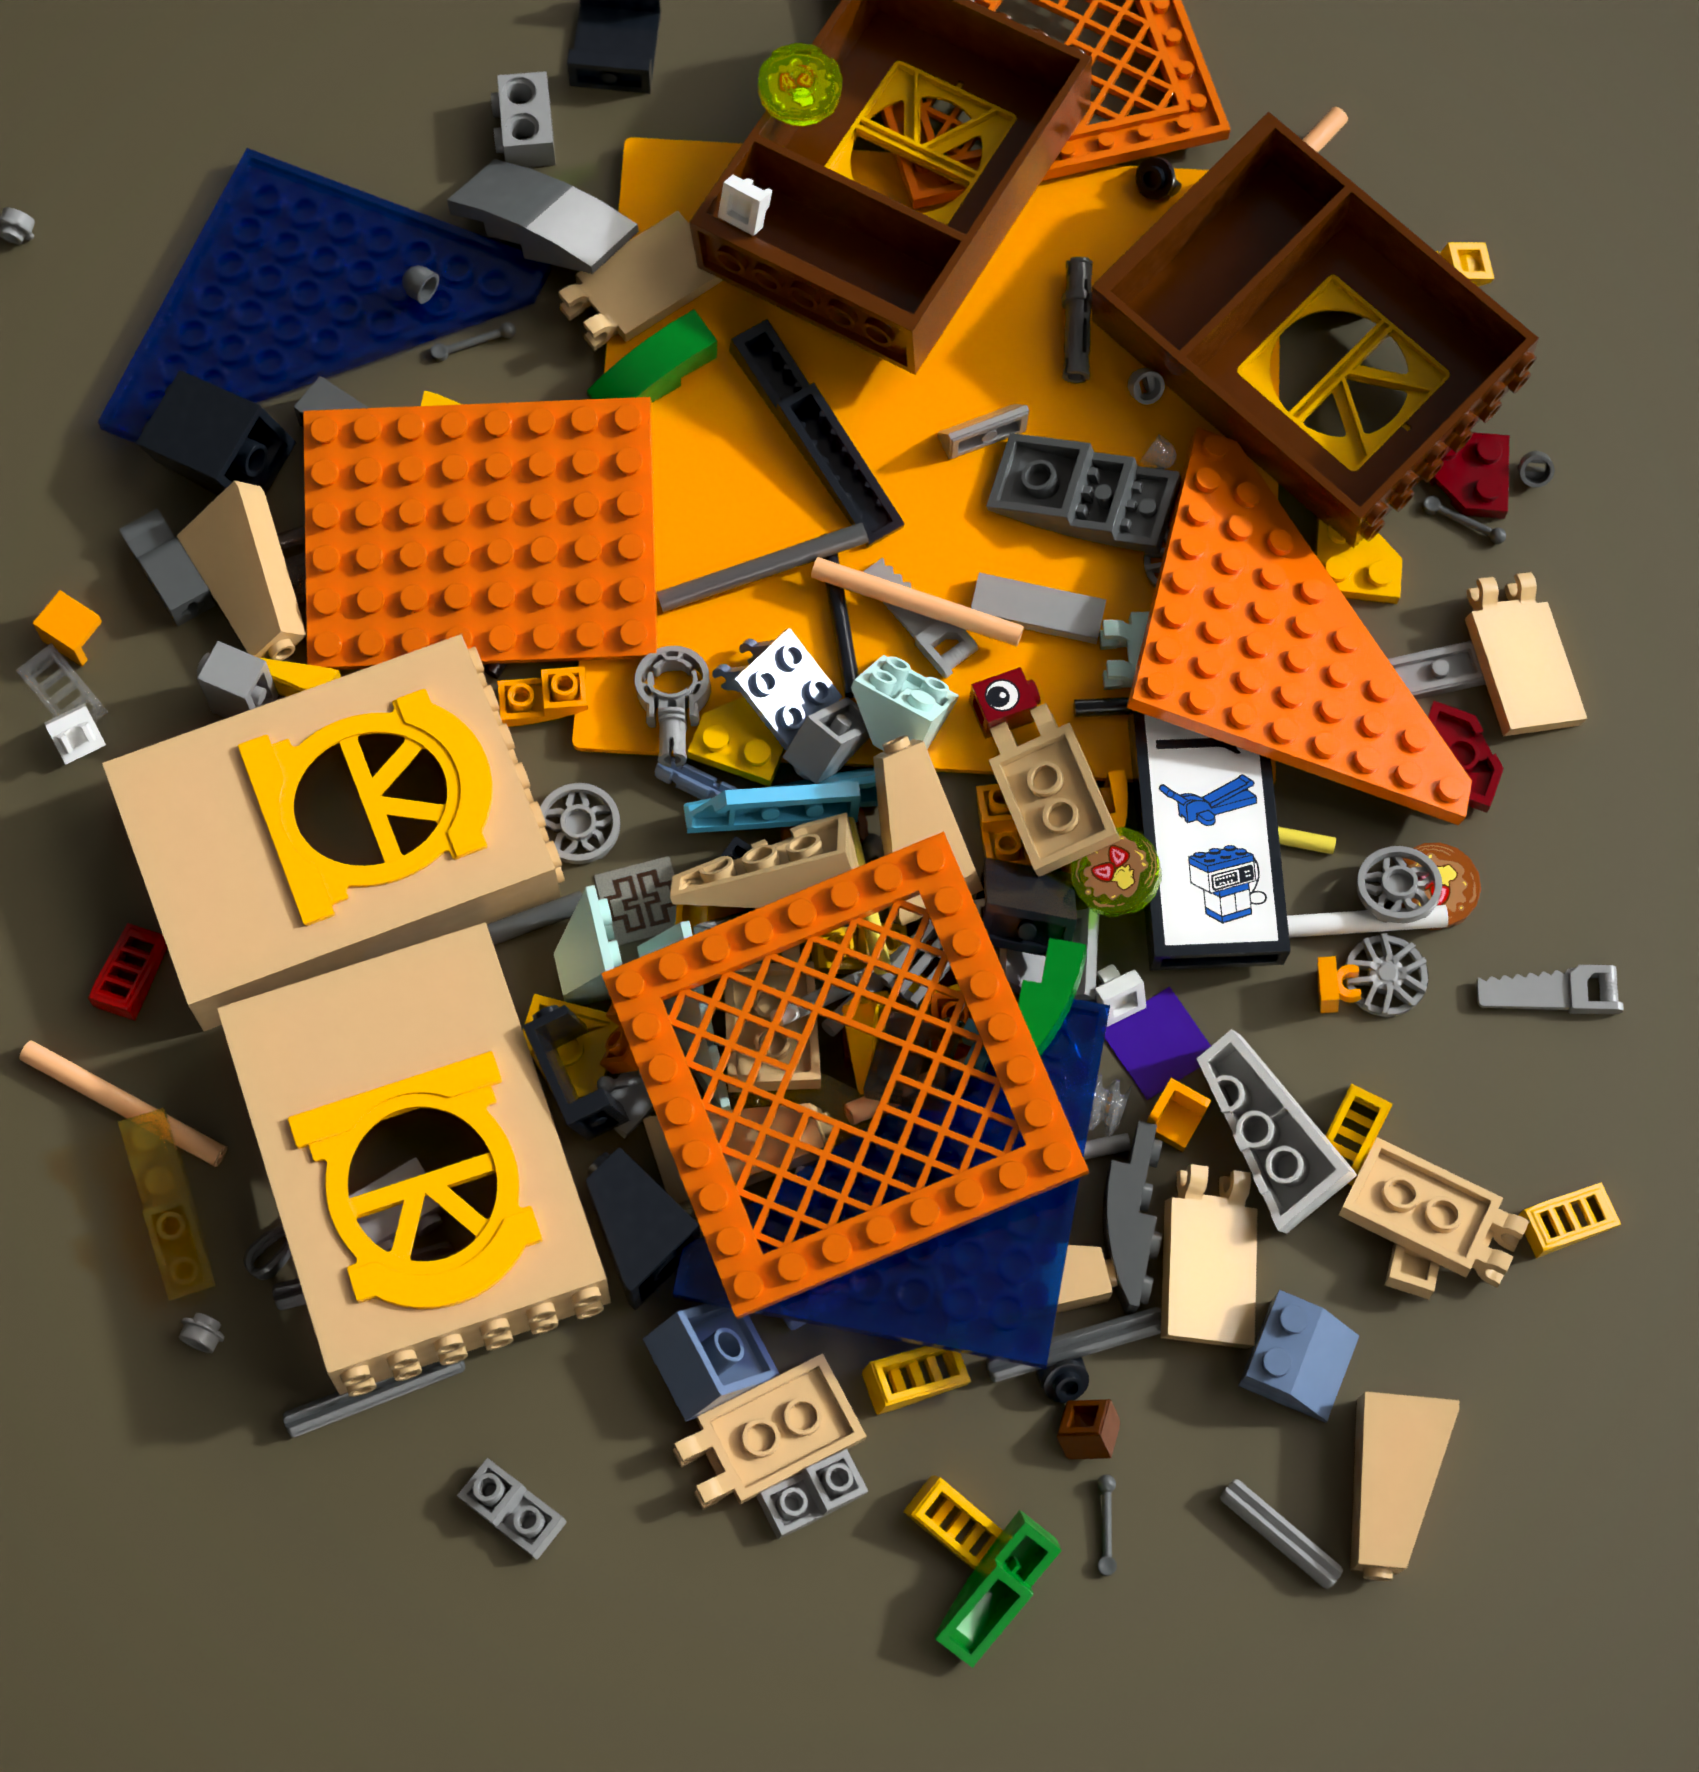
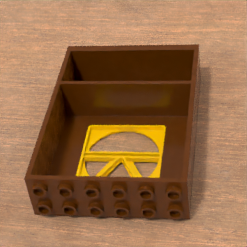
M841 0L804 54V57L808 56L812 59L820 60L824 66L817 60L801 58L800 60L804 68L814 65L817 67V72H826L824 80L831 84V87L824 91L827 100L819 103V110L811 114L794 109L782 112L778 106L773 105L771 102L770 106L772 108L766 109L689 222L698 268L916 375L1089 109L1091 103L1092 57L1079 47L1065 45L1050 38L1040 29L1026 27L1012 20L1007 14L1000 11L994 12L977 4L974 0ZM831 75L832 80H828L827 76ZM834 85H836L838 88V95L836 96L833 104L831 105L833 96L835 95ZM921 98H934L946 101L960 108L971 118V120L921 144ZM900 101L904 102V136L870 120L886 107ZM782 115L790 116V117H801V118H793V119H791V118H789V117H784V116H782ZM779 117L784 118V119H787V120L802 121V122H800V123L790 122V121H786V120L780 119ZM859 136L967 189L947 205L930 212L920 213L854 181L851 172V153L856 138ZM975 137L981 139L982 158L978 171L943 155ZM732 175L743 180L750 178L753 180L754 186L762 190L767 188L772 190L770 205L766 210L763 228L754 236L718 217L723 183Z
M1269 111L1092 285V321L1143 366L1160 374L1166 386L1225 437L1237 441L1251 460L1327 526L1330 525L1353 548L1363 539L1367 542L1371 541L1385 525V521L1382 519L1392 509L1399 512L1408 504L1415 494L1412 489L1422 479L1429 482L1439 472L1444 464L1441 459L1451 449L1457 453L1466 445L1473 435V432L1470 430L1480 420L1487 423L1502 406L1499 400L1509 390L1515 394L1525 385L1531 376L1528 370L1537 359L1534 352L1539 337ZM1323 311L1353 313L1374 322L1376 325L1288 412L1277 397L1270 374L1272 351L1281 334L1297 320ZM1387 337H1392L1405 358L1408 373L1400 374L1360 364ZM1346 379L1404 391L1407 397L1394 419L1381 429L1366 434L1363 431ZM1331 393H1333L1346 432L1344 437L1319 433L1308 428L1303 423Z

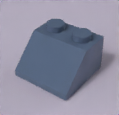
M1279 1290L1269 1305L1255 1341V1346H1253L1238 1386L1326 1423L1359 1335L1324 1308Z
M728 1298L678 1311L643 1338L654 1363L658 1367L686 1422L696 1419L697 1416L780 1375L749 1315L737 1319Z

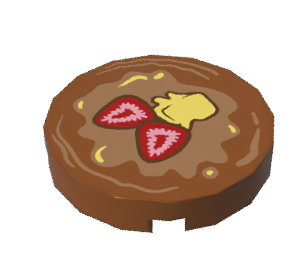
M1441 842L1423 843L1414 847L1413 849L1427 855L1438 867L1442 877V891L1437 905H1446L1448 911V927L1427 929L1442 930L1443 928L1463 923L1477 906L1481 893L1479 872L1472 860L1458 848ZM1402 858L1407 864L1406 867L1410 869L1412 867H1423L1413 860ZM1427 876L1418 877V881H1422ZM1433 882L1423 890L1429 900L1434 893ZM1415 898L1411 899L1413 903L1419 905L1420 907L1422 906L1419 900ZM1404 903L1401 904V908H1406Z

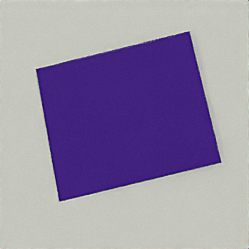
M1171 987L1166 988L1147 1000L1145 1009L1099 1030L1147 1100L1163 1091L1170 1078L1179 1081L1200 1068L1196 1058L1211 1047Z

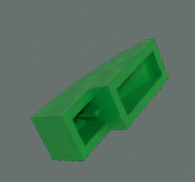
M693 309L653 334L625 355L587 390V396L590 399L650 397L651 402H654L681 387L682 377L716 359L717 339Z
M1049 938L1041 983L1027 980L1022 981L1018 1006L1040 1056L1056 1036L1071 1008L1080 985L1087 957L1086 944Z
M1019 1510L992 1544L961 1589L934 1635L935 1639L973 1668L1034 1595L1031 1587L1062 1551L1057 1539Z

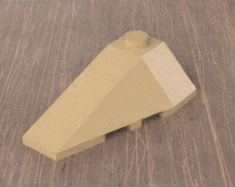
M847 812L790 829L792 837L773 845H768L765 839L751 844L752 849L738 859L733 860L729 856H721L672 876L670 892L672 904L760 908L859 867Z

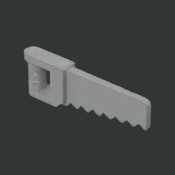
M881 558L864 571V573L912 588L910 582H903L901 574H894L892 566H885L884 558ZM883 602L915 639V646L943 678L947 679L951 676L954 667L979 650L977 643L965 629ZM946 639L959 642L943 655H940L934 649Z
M1579 964L1576 968L1567 969L1565 974L1555 970L1552 975L1543 971L1539 977L1529 973L1526 978L1516 974L1513 979L1506 975H1503L1500 980L1493 976L1487 981L1479 977L1476 979L1477 1003L1482 1008L1568 1010L1570 1014H1620L1624 1012L1623 1003L1618 1000L1616 966ZM1589 978H1599L1600 1001H1588L1587 980Z

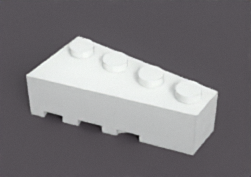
M1231 1029L1196 1058L1221 1111L1228 1121L1234 1134L1233 1137L1254 1176L1253 1179L1260 1194L1264 1197L1278 1231L1286 1234L1289 1233L1357 1176L1356 1172L1246 1040L1236 1031Z

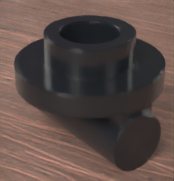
M1148 158L1137 169V188L1148 199L1157 200L1168 195L1173 197L1182 187V184L1176 179L1172 165L1164 158Z
M1082 1357L1060 1361L1052 1366L1036 1370L1041 1388L1044 1389L1049 1399L1058 1403L1076 1400L1083 1395L1089 1385V1374Z

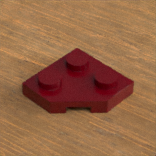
M1473 432L1470 440L1460 451L1455 453L1451 449L1441 459L1444 462L1442 468L1429 482L1432 485L1437 484L1452 499L1450 504L1464 516L1505 519L1508 513L1510 435Z
M1433 701L1427 717L1472 780L1468 806L1487 813L1493 802L1504 768L1496 753L1492 754L1482 735L1484 730L1475 715Z

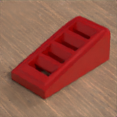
M127 923L88 996V1000L93 1007L136 1021L167 950L164 936ZM133 939L154 945L151 952L131 947ZM126 955L144 960L143 967L124 962ZM121 970L136 975L137 978L134 982L117 976ZM116 986L129 992L124 997L112 993V987Z

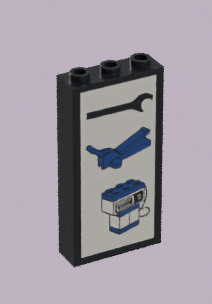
M1131 709L1128 718L1138 843L1139 850L1146 852L1145 860L1148 862V867L1141 872L1150 971L1284 965L1291 948L1271 759ZM1149 850H1150L1151 856L1153 857V860H1154L1153 863H1152V865H1153V870H1152V872H1151V877L1149 878V880L1147 881V883L1144 884L1145 881L1147 880V878L1149 877V873H1150V871H1151L1152 858L1150 857V853H1149ZM1153 852H1154V853H1155V856H1156V865H1157V868H1156V873H1155L1154 880H1153L1151 886L1148 887L1149 884H1150V882H1151V880H1152V878H1153L1154 871H1155V857H1154V854H1153Z

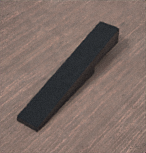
M768 319L733 337L729 352L850 524L863 523L869 543L865 544L867 548L902 529L905 525L904 521L815 383H808Z

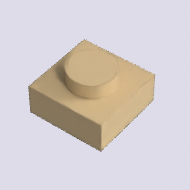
M1395 1243L1391 1253L1385 1286L1430 1299L1435 1290L1440 1265Z

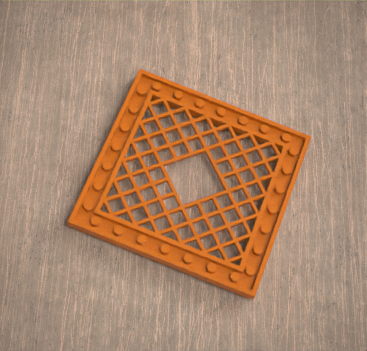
M1003 0L974 1L995 12ZM1028 0L1077 24L1065 45H1073L1082 49L1087 55L1092 57V66L1097 60L1114 68L1107 81L1091 74V85L1101 89L1094 102L1091 101L1087 113L1077 125L1042 181L1229 139L1230 126L1181 0H1126L1122 7L1107 0H1084L1090 3V6L1083 16L1065 8L1069 0H1060L1058 4L1050 0ZM1134 2L1138 9L1139 15H1136L1129 11ZM1098 7L1116 15L1108 28L1090 20ZM1123 19L1141 27L1134 40L1116 32ZM1084 27L1103 36L1095 48L1077 40ZM1146 34L1152 48L1141 44ZM1109 40L1128 48L1121 60L1102 52ZM1135 52L1154 60L1146 73L1127 64ZM1158 67L1161 70L1164 81L1153 76ZM1122 72L1140 81L1133 93L1114 85ZM1147 84L1166 93L1159 105L1140 97ZM1108 93L1127 101L1120 114L1100 106ZM921 98V144L944 134L951 128L963 124V122L957 120L962 110L956 106L949 116L932 108L936 99L927 98L924 103ZM1170 100H1172L1174 106L1167 107ZM900 101L880 112L885 127L904 136V102ZM1134 105L1147 111L1127 116ZM1094 114L1108 120L1088 125ZM929 117L944 124L936 137ZM975 137L966 142L962 149L956 147L946 152L950 155L947 157L978 171L982 158V148L972 151L970 149L976 140L981 142V139ZM895 154L913 209L953 201L967 189Z
M944 831L601 973L737 1319L1089 1174V1169ZM920 895L925 908L909 903L906 900ZM892 907L883 927L863 919ZM900 908L923 917L914 939L891 930ZM930 920L943 950L921 942ZM849 924L841 944L819 937ZM857 926L880 934L871 957L848 948ZM887 938L910 946L901 969L878 960ZM806 942L798 962L777 955ZM814 944L837 952L828 975L805 966ZM917 950L941 958L932 980L908 972ZM844 956L867 964L858 987L835 978ZM763 960L755 980L735 973V971ZM772 961L794 970L785 992L762 984ZM947 962H949L961 992L939 984ZM875 967L897 976L888 998L865 990ZM802 973L824 982L815 1004L792 996ZM720 978L712 998L692 991L694 988ZM729 979L751 987L742 1010L720 1002ZM905 979L928 988L919 1010L895 1002ZM832 985L854 994L845 1016L822 1008ZM759 991L781 999L772 1022L749 1014ZM935 991L958 1000L949 1023L926 1014ZM677 996L671 1012L668 1014L663 1001ZM686 997L708 1005L699 1028L677 1020ZM862 997L885 1006L876 1028L852 1020ZM789 1003L811 1011L802 1034L779 1026ZM965 1004L979 1035L956 1026ZM716 1009L738 1017L729 1040L707 1032ZM892 1009L915 1018L906 1041L883 1032ZM819 1015L902 1048L867 1132L783 1098ZM746 1021L768 1029L759 1052L736 1044ZM922 1021L946 1030L936 1053L913 1044ZM674 1027L695 1035L686 1057ZM776 1033L798 1041L789 1065L766 1056ZM953 1033L976 1042L967 1065L944 1056ZM703 1039L725 1047L716 1070L693 1062ZM983 1046L997 1077L974 1068ZM732 1051L755 1059L746 1082L723 1074ZM910 1051L933 1060L924 1083L900 1074ZM763 1063L785 1071L776 1095L753 1086ZM940 1064L963 1072L954 1096L931 1087ZM690 1069L712 1077L703 1099ZM971 1076L994 1085L985 1108L961 1099ZM719 1081L742 1089L732 1113L710 1104ZM896 1082L920 1091L911 1114L887 1105ZM1001 1088L1015 1120L992 1111ZM750 1093L772 1102L763 1125L740 1116ZM927 1094L951 1103L941 1126L918 1117ZM780 1105L803 1114L793 1138L770 1129ZM958 1106L982 1115L972 1139L949 1130ZM707 1111L729 1120L720 1142ZM884 1112L907 1121L898 1144L874 1135ZM810 1118L833 1127L823 1150L800 1141ZM988 1119L1012 1128L1003 1151L979 1142ZM737 1123L759 1132L749 1156L727 1147ZM914 1124L938 1133L928 1157L905 1148ZM840 1130L864 1139L854 1163L831 1154ZM1020 1132L1026 1145L1012 1151ZM766 1136L789 1144L780 1168L757 1159ZM945 1137L969 1146L960 1169L936 1160ZM871 1142L894 1151L885 1175L861 1166ZM797 1148L820 1157L810 1181L787 1172ZM976 1149L996 1157L968 1169ZM724 1154L746 1163L737 1185ZM901 1155L925 1164L915 1188L892 1179ZM827 1161L850 1169L841 1193L818 1184ZM753 1166L776 1175L767 1199L744 1190ZM932 1167L953 1175L924 1187ZM858 1173L881 1182L872 1206L848 1197ZM784 1179L807 1188L797 1211L774 1202ZM888 1186L909 1193L881 1205ZM814 1191L838 1200L828 1224L804 1215ZM741 1197L763 1206L754 1229ZM845 1204L864 1211L862 1214L837 1224ZM771 1209L794 1218L784 1242L761 1233ZM801 1222L821 1230L793 1242ZM758 1240L777 1249L763 1254Z

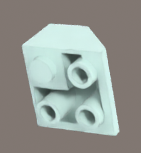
M882 655L854 679L851 686L872 744L883 751V744L905 735L908 736L909 741L912 739L924 741L928 750L959 697L958 694L950 691L948 685L934 677H924L911 670L910 665L904 660Z
M595 885L585 887L554 952L564 1001L581 1006L611 999L601 973L622 965L617 940L608 942V940L615 939L607 898L598 900Z

